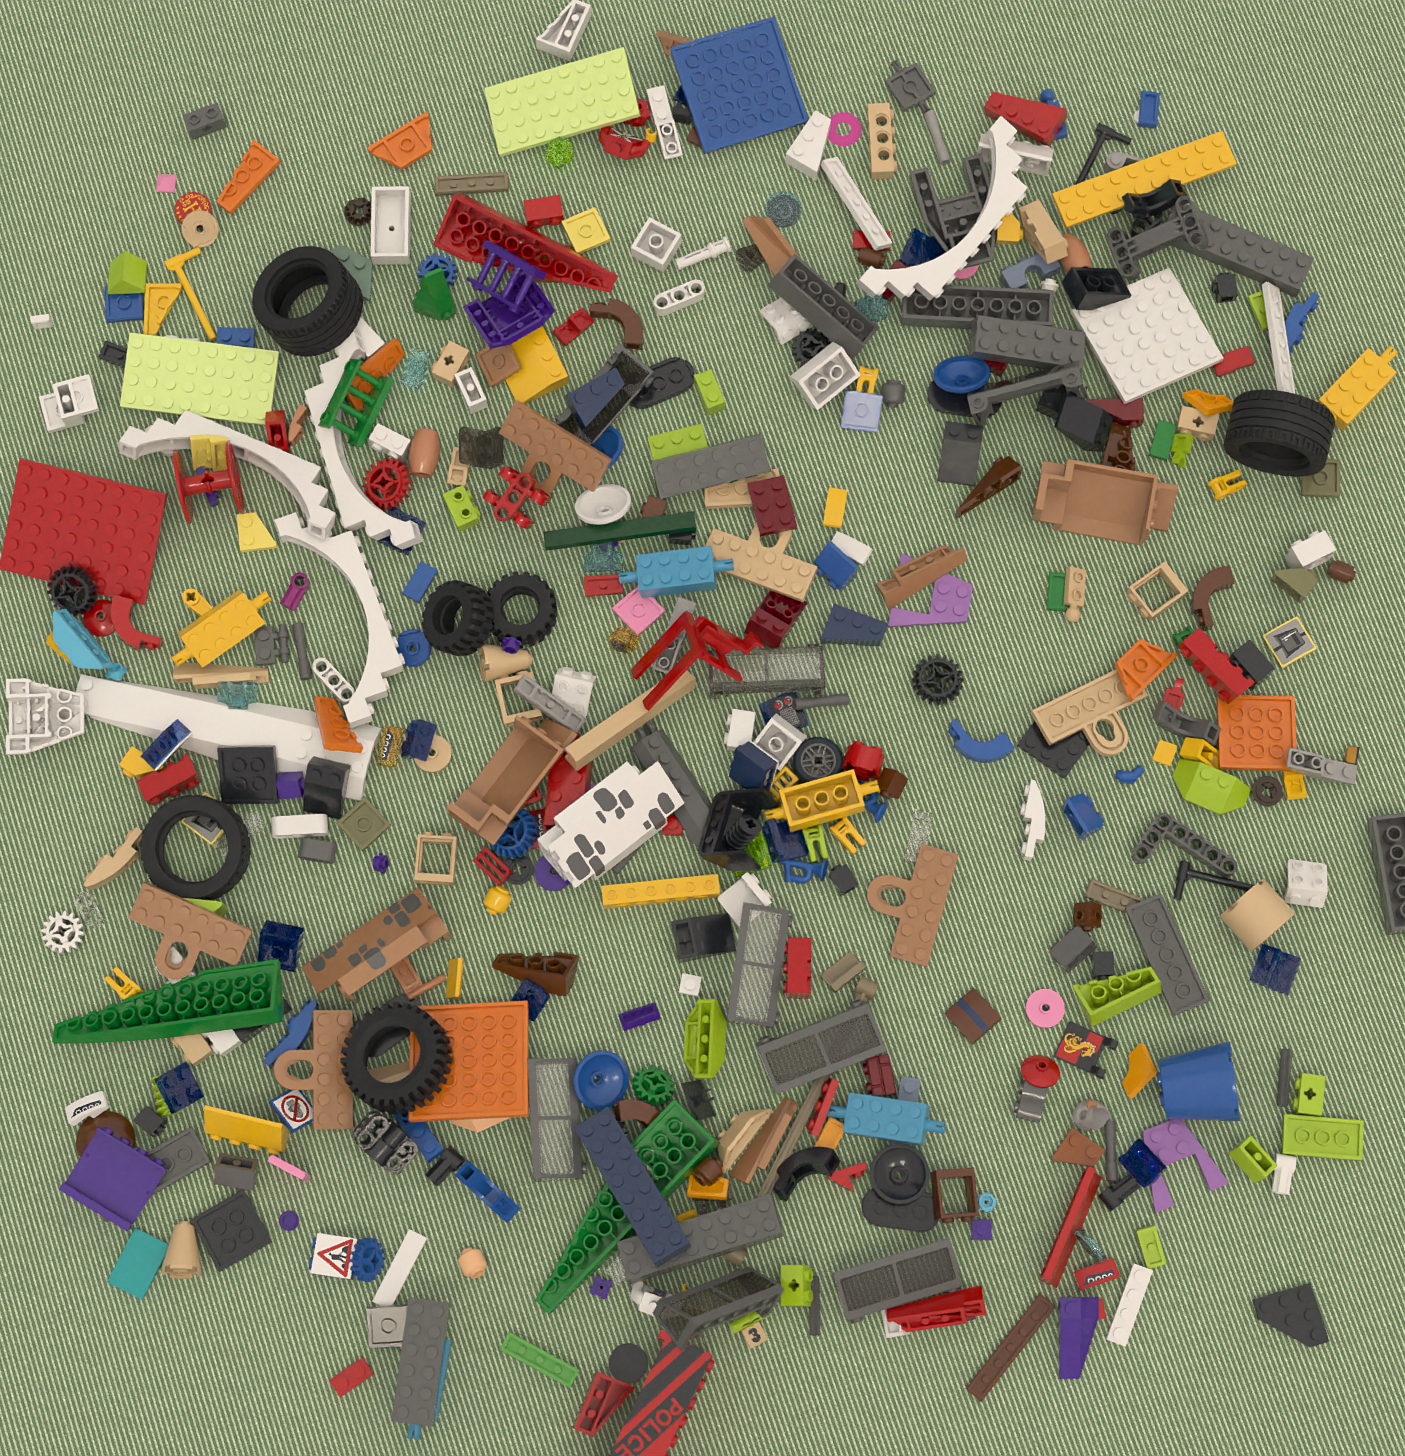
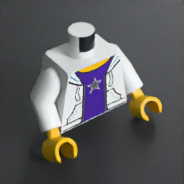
M645 1280L634 1283L631 1299L637 1304L639 1311L654 1316L652 1313L657 1306V1301L662 1297L667 1298L673 1295L644 1284ZM684 1284V1285L682 1286V1291H681V1292H683V1291L686 1290V1285H687V1284ZM693 1294L673 1301L672 1305L683 1311ZM667 1308L660 1313L659 1318L666 1320L670 1317H677L679 1314Z

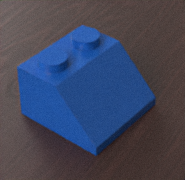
M831 540L814 561V565L818 566L816 574L820 577L824 576L828 580L829 586L834 590L838 589L842 592L857 576L858 566Z
M1084 793L1066 799L1062 806V810L1081 840L1101 830L1104 826L1102 816L1099 812H1095L1092 807L1094 804L1091 798L1085 796Z

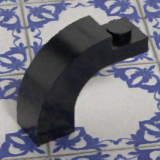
M1169 179L1153 191L1144 194L1126 193L1122 196L1125 209L1132 213L1134 218H1145L1173 207L1178 198L1188 195L1180 180Z
M810 1147L800 1150L788 1157L778 1167L776 1171L780 1177L773 1189L780 1200L787 1202L796 1185L803 1178L812 1174H822L831 1177L839 1165L840 1159L834 1149L827 1147Z

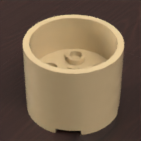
M1263 878L1219 917L1247 949L1252 952L1296 913Z

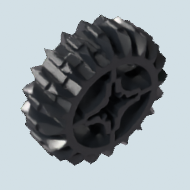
M68 565L67 568L62 566L60 570H56L54 575L50 576L52 582L47 584L51 588L47 591V594L52 595L49 601H55L53 607L59 606V610L66 609L73 616H77L79 613L83 615L86 611L91 610V605L96 604L94 599L99 596L95 593L99 590V587L93 585L97 580H91L93 574L87 575V568L80 571V565L75 566V568L73 565ZM63 579L64 590L61 592L60 584ZM79 588V589L76 590V591L68 592V591L71 590V589H74V590H75V589ZM83 589H85V592H86L84 601H82V598H83V596H82V590H83Z
M936 654L935 660L930 655L928 656V662L922 659V665L917 664V670L913 671L915 677L912 678V682L917 683L913 685V690L919 689L916 695L921 696L923 694L922 701L924 702L928 698L929 705L936 701V706H939L941 700L946 705L947 698L951 702L954 701V696H959L958 690H962L963 686L959 683H962L964 678L959 676L963 672L962 670L956 671L959 665L955 664L952 666L954 660L950 659L947 662L946 655L943 656L942 660L939 659L938 654ZM938 667H942L948 672H940ZM930 668L931 677L922 682L923 673ZM935 676L941 678L940 684L934 682ZM953 679V686L945 692L944 683ZM925 687L934 688L939 694L932 693Z

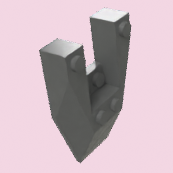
M982 154L963 158L962 168L970 193L939 201L937 200L928 167L910 171L909 183L923 221L945 253L964 239L976 223L985 204L990 180ZM994 229L989 232L991 237L984 244L981 242L977 246L979 251L973 257L969 256L965 260L967 265L964 268L994 261Z

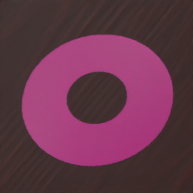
M840 112L829 118L831 119L828 139L835 145L849 146L860 138L862 132L861 123L854 115ZM843 122L849 124L851 128L850 133L846 136L839 135L836 131L838 124Z

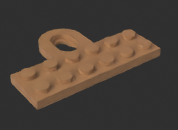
M518 400L514 401L499 431V434L530 452L520 474L526 473L535 477L536 464L539 461L549 465V477L543 482L536 481L535 488H539L547 494L556 488L562 474H565L590 491H596L612 460L607 455ZM528 477L523 478V480L530 482Z
M921 844L911 881L892 875H881L870 883L867 891V899L870 906L881 914L900 919L890 957L925 967L928 966L959 854ZM899 888L905 893V901L900 906H891L886 900L881 898V892L884 889Z
M147 882L143 883L129 915V919L164 934L156 952L155 963L158 971L169 979H181L187 976L193 970L201 951L234 966L238 965L253 931L246 926ZM174 942H182L188 948L187 957L182 959L179 964H173L170 959V949Z
M313 1010L312 1050H289L279 1055L274 1062L273 1075L281 1087L288 1090H312V1130L353 1129V1092L344 1080L346 1076L342 1074L341 1070L344 1066L340 1063V1058L346 1057L341 1053L342 1047L348 1048V1045L344 1043L345 1037H352L349 1030L351 1027L353 1028V1010ZM304 1060L312 1066V1074L309 1078L301 1080L296 1076L288 1074V1066Z

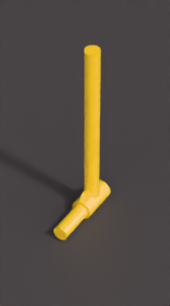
M196 247L164 262L168 270L176 272L209 340L213 341L217 337L182 269L186 260L201 254L199 247Z

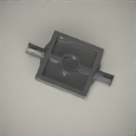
M897 60L893 61L891 66L896 73L886 79L885 84L903 111L906 112L915 106H919L923 113L930 111L925 101L934 96L936 91L918 64L914 63L909 67L902 68Z

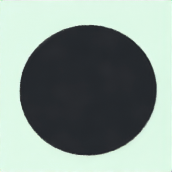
M626 1343L619 1345L610 1355L609 1369L612 1375L619 1381L624 1383L636 1382L643 1377L647 1370V1356L635 1344Z

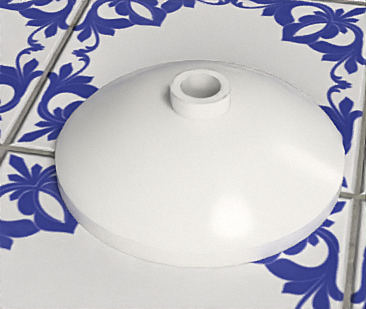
M602 484L598 485L594 492L589 489L584 491L576 500L575 511L577 516L586 523L594 525L609 524L617 521L627 513L631 506V497L629 492L619 485Z

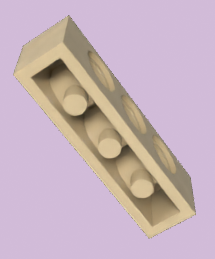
M871 103L867 105L871 180L893 179L894 172H897V161H893V155H896V143L892 144V138H895V127L891 126V121L894 120V110L890 109V103ZM883 122L885 125L879 126L877 123ZM879 139H884V140H886L887 142H885V143H880L878 140H879ZM885 156V157H887L888 159H887V160H881L879 157Z

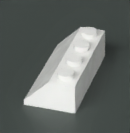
M982 133L977 154H982L984 163L991 164L989 138ZM1014 140L1009 147L1023 159L1019 163L1021 166L1020 171L1048 176L1054 149L1046 145H1033L1028 141L1019 142Z

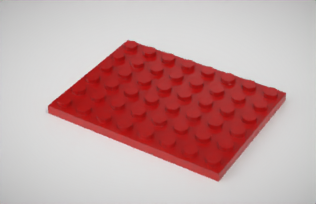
M20 458L0 560V570L52 582L50 576L54 575V572L60 570L62 566L67 568L68 565H73L75 568V566L80 565V571L87 568L86 574L92 573L91 580H97L93 585L99 587V590L95 593L110 597L118 595L133 599L134 603L145 605L147 603L168 493Z

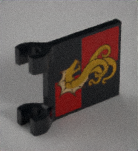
M1069 1021L1054 1057L1103 1079L1106 1070L1097 1067L1096 1064L1104 1046L1115 1051L1118 1041Z

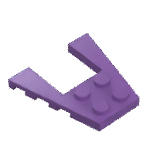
M901 554L899 566L914 558ZM946 573L935 580L929 614L891 608L888 628L895 626L911 627L912 625L928 626L931 624L966 623L973 585Z
M1172 1119L1142 1131L1155 1213L1174 1206L1159 1168L1193 1154L1209 1191L1229 1184L1228 1180L1182 1119Z

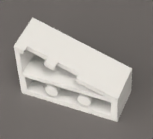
M572 0L559 14V17L547 26L544 33L536 38L537 49L571 61L592 15L591 5L579 0Z
M815 110L786 153L785 163L816 181L830 131L831 119Z

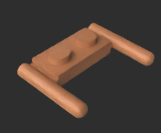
M407 957L390 968L409 1001L446 980V977L441 974L422 984Z

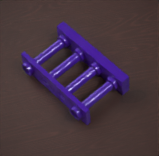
M485 240L483 247L489 250V256L477 280L467 277L466 280L472 283V288L478 291L484 290L509 305V310L512 312L528 314L529 310L522 307L521 304L533 280H536V278L544 280L547 273L498 244ZM500 256V261L502 262L490 286L484 284V281L495 258ZM513 264L514 270L503 293L500 294L496 289L508 265ZM525 271L527 272L525 275L527 277L515 301L509 299L511 291L520 273Z

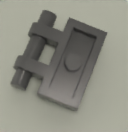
M286 624L278 625L279 632L274 633L273 626L259 627L254 631L257 666L276 664V657L280 656L282 663L289 662L290 648H288L287 644L289 632L286 631ZM275 640H280L279 649H275Z

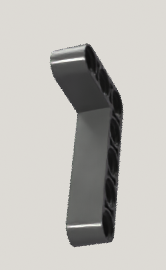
M1161 813L1155 818L1131 853L1134 863L1144 864L1164 837L1221 877H1231L1238 868L1235 859L1167 813ZM1158 820H1165L1167 827H1161L1158 824ZM1174 831H1181L1183 838H1177ZM1147 835H1154L1157 842H1149ZM1190 842H1197L1200 848L1197 850L1193 849ZM1136 851H1144L1146 857L1139 858L1136 854ZM1207 853H1213L1216 857V860H1209L1207 858ZM1223 864H1230L1232 871H1225Z

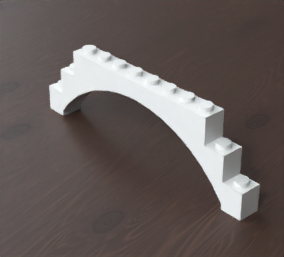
M1000 116L985 133L989 138L992 169L990 186L983 209L976 223L963 240L945 254L917 266L891 270L875 269L870 266L856 284L871 298L876 294L880 296L886 288H889L896 296L902 299L905 295L909 297L916 288L929 301L933 297L937 299L944 291L942 287L946 283L949 285L955 279L954 273L957 270L961 271L967 265L965 260L969 256L973 257L979 251L977 246L981 242L984 244L991 237L989 232L992 229L996 231L1003 223L1001 218L1004 215L1008 217L1015 209L1012 207L1015 202L1020 203L1026 196L1024 192L1028 187L1014 176L1020 169L1019 163L1023 159L1009 147L1016 139L1014 134L1017 130Z
M352 332L342 344L334 348L338 358L319 365L321 370L320 378L324 383L305 390V402L308 408H310V419L313 425H315V437L320 442V454L325 459V471L330 476V488L336 497L335 505L340 511L342 526L350 531L352 530V532L365 527L367 535L377 541L390 536L392 544L403 550L423 542L418 524L411 520L407 522L398 520L379 509L364 494L350 471L344 454L341 431L332 425L330 429L318 426L320 416L326 410L343 375L345 364L350 359L360 360L361 356L366 354L362 337ZM339 409L335 417V419H337L340 422L342 413L341 409Z
M185 410L175 425L169 421L157 418L147 433L141 429L129 426L119 440V453L137 460L140 456L154 452L191 449V435L227 437L232 444L235 457L246 460L268 472L294 496L308 523L307 533L325 540L334 526L335 512L324 508L328 499V489L317 485L321 475L320 466L270 446L265 442L251 438L246 434L239 433L229 427L220 425L213 420H208L196 413Z
M296 512L275 519L282 543L288 541L303 546L329 561L349 581L363 605L369 632L367 662L356 692L349 703L344 705L343 708L351 729L373 721L371 715L374 714V710L370 702L388 696L387 690L390 687L386 677L403 672L402 665L405 664L402 653H397L396 648L399 645L396 637H391L390 631L392 626L389 619L385 620L383 614L386 611L383 603L378 602L377 597L380 595L377 586H372L371 580H373L371 570H366L364 564L367 563L364 552H359L358 547L361 546L358 536H353L352 530L334 537L330 530L325 540L307 533L308 527L305 528L302 517L298 518Z

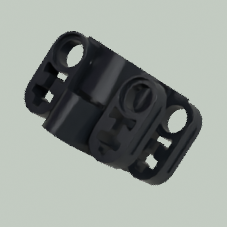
M370 1111L353 1131V1139L358 1147L392 1174H400L418 1153V1147L412 1139L391 1119H386L379 1111ZM368 1134L365 1140H360L361 1135ZM397 1159V1163L390 1166L391 1161Z

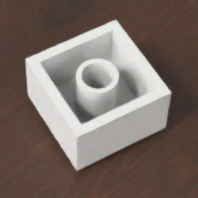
M649 217L631 246V256L664 273L682 243V235Z
M1325 530L1320 533L1315 531L1308 536V539L1304 541L1300 539L1291 544L1292 547L1288 549L1285 559L1291 569L1305 568L1306 570H1311L1329 561L1336 548Z
M776 713L753 743L779 761L777 769L781 771L807 736Z

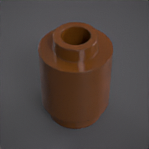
M861 247L858 255V262L861 265L872 266L875 269L884 266L886 261L884 251H875L873 248Z
M1332 560L1326 574L1331 575L1330 577L1347 584L1348 581H1353L1356 571H1354V566L1340 560Z

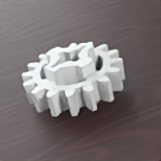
M63 911L62 915L56 912L55 918L49 916L50 922L43 923L47 928L41 929V932L46 934L42 937V940L48 941L45 945L48 948L52 946L51 950L53 952L59 950V953L63 954L64 950H66L68 953H71L72 947L78 949L76 944L83 943L80 936H85V933L81 931L85 927L83 924H79L81 919L75 918V914L71 913L68 916L66 911ZM64 920L71 921L74 925H66ZM62 929L66 930V932H64L65 936L60 935L62 933ZM53 940H60L62 945L54 943Z

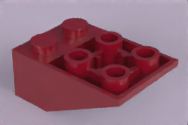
M770 590L750 617L744 633L748 634L752 631L759 636L762 644L777 652L802 614L807 602H801Z

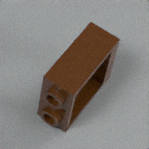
M974 1168L945 1169L930 1172L935 1220H942V1223H953L954 1219H961V1222L973 1221L974 1217L979 1216ZM964 1178L968 1212L943 1214L940 1180Z

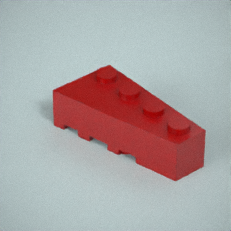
M997 92L991 94L984 106L986 116L996 121L1002 116L1017 132L1049 147L1068 117L1066 108Z
M1200 628L1178 645L1182 656L1192 662L1195 671L1205 677L1207 685L1211 688L1213 687L1217 691L1220 700L1227 704L1231 703L1255 683L1251 678L1247 680L1242 675L1243 670L1239 666L1235 667L1230 663L1229 656L1225 652H1218L1216 650L1217 645Z

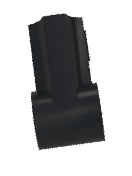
M452 1146L442 1153L439 1157L440 1160L425 1174L437 1187L465 1161V1158Z
M1128 1174L1118 1181L1117 1184L1111 1185L1099 1194L1098 1197L1109 1212H1111L1140 1187L1134 1177Z

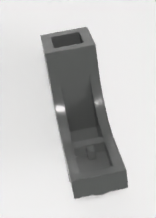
M1161 700L1158 701L1152 716L1153 719L1159 722L1158 726L1184 739L1185 737L1204 739L1212 746H1215L1221 728L1212 721L1185 715Z

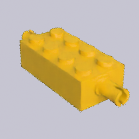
M1388 346L1380 356L1368 348L1318 400V403L1324 405L1332 412L1335 418V425L1342 431L1350 425L1396 375L1397 372L1388 365L1398 354L1396 349L1389 354L1393 349L1392 346Z
M240 589L177 633L184 642L185 648L171 656L172 660L179 667L189 658L195 657L203 668L265 624L258 614V609L272 601V599L265 590L253 600H248Z
M854 769L779 790L782 805L779 808L764 811L767 823L784 818L787 820L790 832L864 812L863 796L880 792L877 785L878 782L874 780L859 784Z

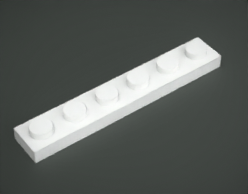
M834 157L823 160L820 164L874 250L889 248L892 241L839 158Z

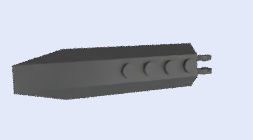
M649 720L644 725L650 735L646 737L641 727L636 729L635 733L640 741L631 748L645 770L657 761L659 762L684 801V804L673 813L693 844L699 847L712 803L664 730L656 731L654 725Z

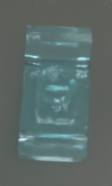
M876 294L873 298L868 295L855 301L854 306L870 320L877 323L887 318L889 300L881 298L882 294L880 296Z
M411 348L400 381L401 385L419 389L420 385H424L429 369L430 353Z
M612 542L593 544L592 551L585 554L584 571H623V552L614 550Z
M218 681L217 702L225 703L228 709L248 710L249 704L256 703L257 682Z

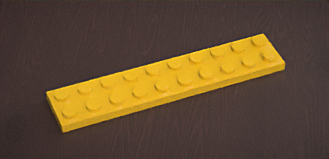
M1223 131L1057 191L1052 193V198L1065 229L1124 208L1122 196L1126 193H1148L1157 189L1169 179L1180 180L1182 185H1186L1232 168L1237 163Z

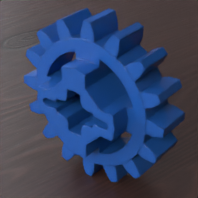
M434 252L433 257L426 255L427 260H421L423 266L417 267L418 271H420L417 273L420 282L424 274L441 267L447 285L454 286L453 280H457L458 277L455 273L458 270L457 267H454L456 265L455 261H450L449 255L444 258L442 252L440 256H437Z
M364 1237V1240L359 1239V1244H354L355 1251H351L353 1256L349 1260V1262L353 1263L350 1270H354L353 1276L357 1277L359 1281L371 1282V1280H376V1275H381L380 1268H384L382 1262L385 1260L382 1254L385 1250L380 1249L382 1243H378V1239Z

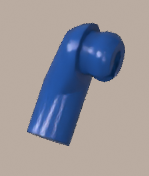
M1137 765L1131 772L1118 770L1115 777L1121 783L1132 784L1145 770L1140 765Z

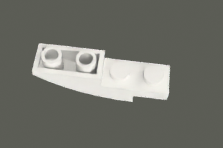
M665 86L646 89L664 159L683 156Z
M1031 780L1029 785L1025 786L1024 796H1027L1026 804L1022 803L1020 814L1023 815V821L1030 822V824L1026 823L1024 835L1028 836L1027 841L1023 842L1021 853L1024 854L1023 859L1029 861L1033 858L1035 843L1042 844L1045 835V809L1035 780Z

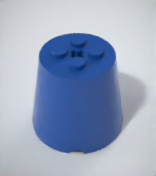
M1230 1041L1159 1059L1161 1072H1157L1158 1087L1162 1086L1163 1091L1159 1092L1161 1106H1165L1167 1119L1240 1121Z

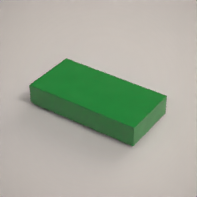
M1158 421L1149 452L1150 457L1167 461L1177 427L1176 424Z
M1049 572L1046 610L1066 611V605L1064 604L1066 573Z

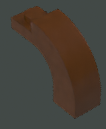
M610 298L609 305L601 302L590 304L589 312L592 318L611 319L623 327L625 331L624 347L626 349L643 350L642 323L637 313L629 305Z
M1230 565L1213 569L1204 575L1192 594L1190 603L1191 615L1199 613L1197 621L1198 625L1202 626L1203 631L1211 630L1213 627L1209 609V597L1217 591L1232 588L1234 584Z
M614 1101L617 1121L636 1120L647 1128L660 1115L653 1106L643 1101Z

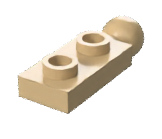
M1072 566L1066 568L1064 604L1070 606L1065 613L1066 619L1070 622H1076L1081 615L1077 608L1084 607L1086 570Z

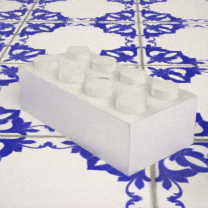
M409 186L372 187L373 265L410 264L411 193Z

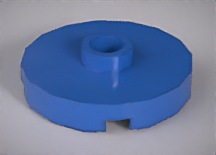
M408 629L402 632L397 639L399 647L396 650L398 654L402 653L405 661L404 665L418 667L429 659L432 646L428 643L422 631ZM416 646V650L413 652L412 647Z

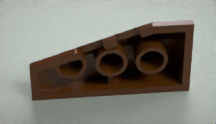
M1112 422L1099 465L1136 471L1135 457H1133V443L1129 427Z
M1009 456L1004 459L1000 457L994 461L993 466L956 510L955 517L958 519L1018 481L1023 467Z
M554 952V956H542V953H535V956H524L522 953L498 954L492 963V968L546 993L567 996L574 983L579 955Z

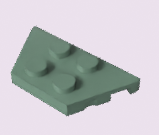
M341 244L330 252L341 261L359 284L363 294L362 298L370 302L373 272L372 260Z

